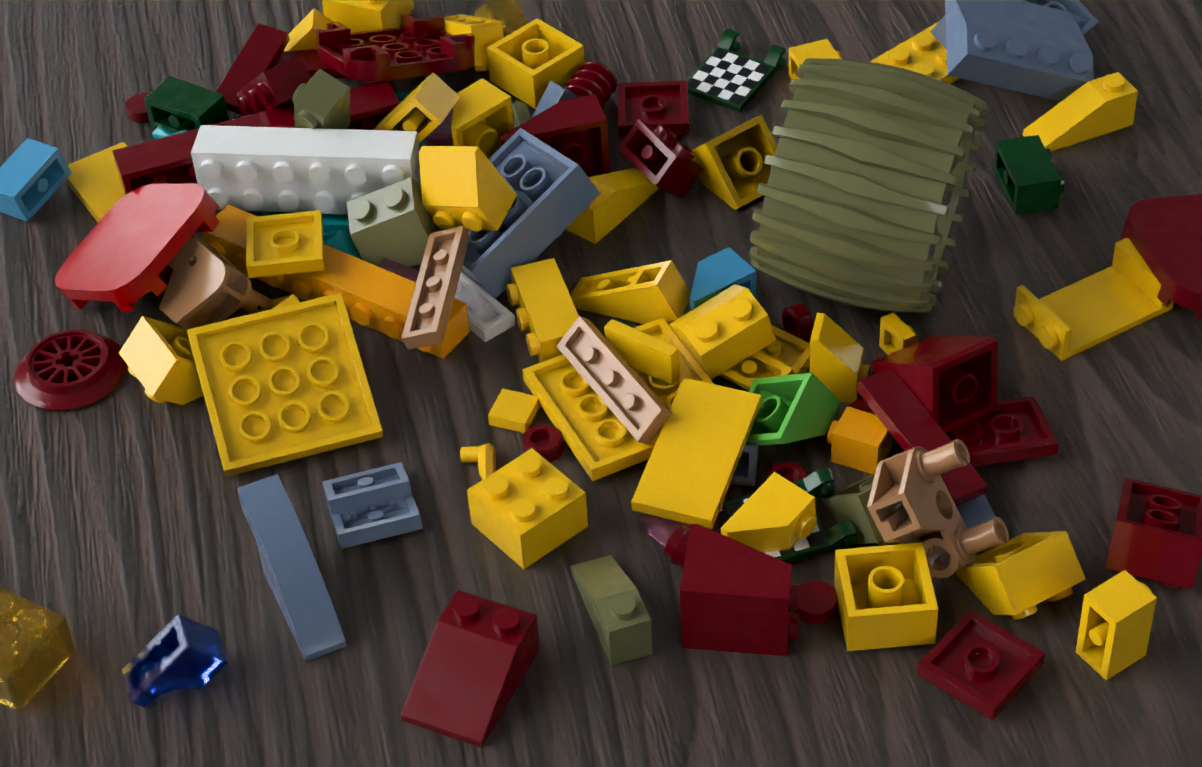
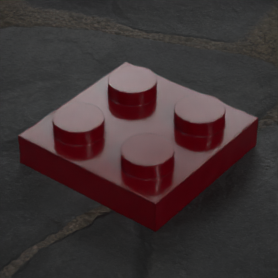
M687 81L618 83L619 137H626L638 119L654 127L662 124L676 135H689Z
M969 609L918 663L917 675L991 720H994L1044 664L1045 652Z

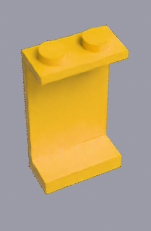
M1125 238L1115 243L1112 266L1038 299L1024 285L1016 287L1013 316L1021 326L1026 327L1039 339L1046 349H1049L1063 361L1172 310L1174 302L1171 301L1169 306L1166 307L1157 298L1161 284L1130 239Z

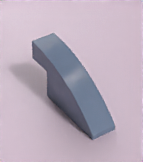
M278 474L237 488L242 511L257 542L263 573L305 662L347 647L321 572Z

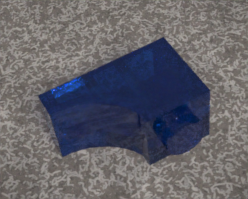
M178 614L122 669L130 703L145 707L156 698L174 690L183 688L200 690L228 663L218 630Z

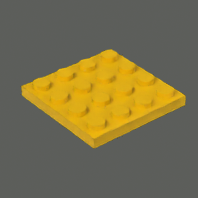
M341 292L187 329L188 339L225 477L383 437L382 427Z
M663 317L635 327L639 331L679 348V377L672 385L631 367L668 410L672 406L683 377L714 384ZM563 354L522 369L523 381L532 394L538 396L540 406L553 425L561 431L564 441L592 481L649 460L662 427L648 445L638 442Z

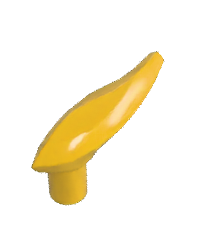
M486 443L482 446L461 447V462H478L479 475L482 480L496 471V453L491 443Z

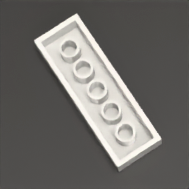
M201 125L191 150L197 184L202 185L220 208L217 210H223L229 204L243 211L296 213L321 210L322 214H348L347 202L410 177L421 185L420 149L417 131Z

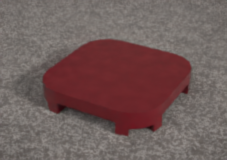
M414 13L401 14V27L351 33L350 28L337 21L327 23V30H316L318 58L343 76L354 80L389 81L428 76L432 73L443 74L466 70L475 64V36L472 33L451 35L445 31L444 17L438 15L431 18L416 19L414 18Z
M1202 194L1149 198L1137 201L1130 207L1120 240L1130 239L1161 284L1157 298L1166 307L1173 301L1182 307L1196 310L1194 318L1202 319Z

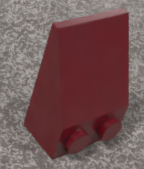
M596 94L560 101L499 136L501 147L519 128H522L579 164L588 177L610 173L607 118Z
M1125 478L1105 568L1113 570L1115 574L1126 570L1135 579L1140 576L1157 580L1159 585L1169 589L1178 590L1183 587L1193 589L1202 556V495Z
M456 590L435 625L402 710L401 720L482 748L540 650L537 615Z

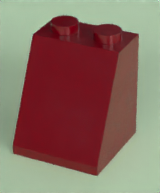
M933 335L871 362L872 375L892 367L944 432L997 409L998 340L993 337Z
M690 524L680 587L682 648L787 657L789 639H798L799 613L791 612V610L798 611L800 584L792 583V565L704 526Z

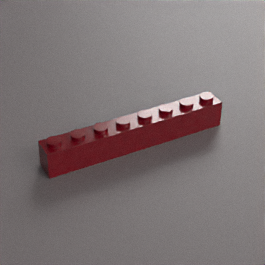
M379 81L350 89V126L348 129L374 130L378 123L400 104L389 81ZM294 104L213 125L295 128ZM200 128L112 150L125 196L131 191L149 184H197L191 150Z

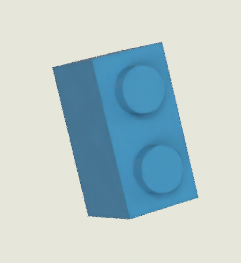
M27 138L0 167L1 213L28 222L70 176L72 172L58 148Z

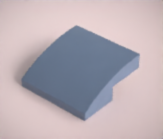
M402 462L322 481L341 549L423 529L421 516L412 496L410 481Z

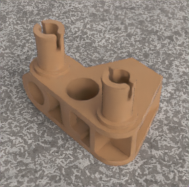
M194 233L168 264L173 269L159 309L177 325L185 329H191L224 321L239 308L250 314L261 312L262 310L258 309L259 305L270 310L272 300L268 296L252 289L250 279L209 243Z
M960 439L953 440V442L931 451L917 446L879 461L867 505L884 542L906 544L923 542L930 576L936 578H948L959 568L974 563L978 552L997 545L1006 544L1009 540L1007 527L999 517H994L992 520L967 528L940 475L958 467L967 466L970 463L968 449Z

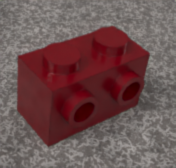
M638 119L618 149L655 186L683 198L703 171L693 160L696 154L684 144L676 143L674 141L676 134L666 126L658 124L657 127H654Z

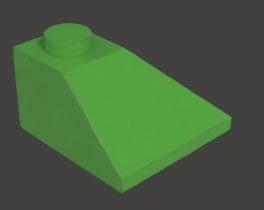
M813 373L754 379L748 392L761 395V406L745 445L786 444L826 435L841 402Z

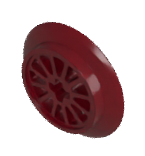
M64 330L43 338L32 347L18 364L14 375V383L19 395L33 406L47 410H71L90 405L113 391L122 380L127 363L119 354L122 349L121 346L114 340L86 330Z

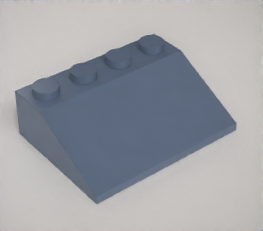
M945 0L948 76L1060 102L1088 81L1094 80L1093 54L1071 12L1022 0Z
M519 128L489 158V161L517 194L498 231L480 230L476 232L466 230L470 238L461 271L495 299L506 290L507 284L512 283L510 268L535 262L538 256L600 194L579 164L522 128ZM437 226L438 231L444 230Z

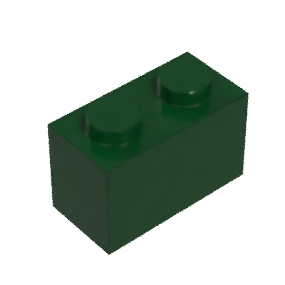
M171 76L166 78L144 98L150 126L157 128V126L161 125L173 133L182 130L190 131L200 128L201 125H213L229 120L223 94Z
M1039 135L996 141L994 171L1015 215L1058 208L1059 194L1064 191L1063 174L1061 171L1056 170L1053 164L1052 153L1049 148L1045 149Z

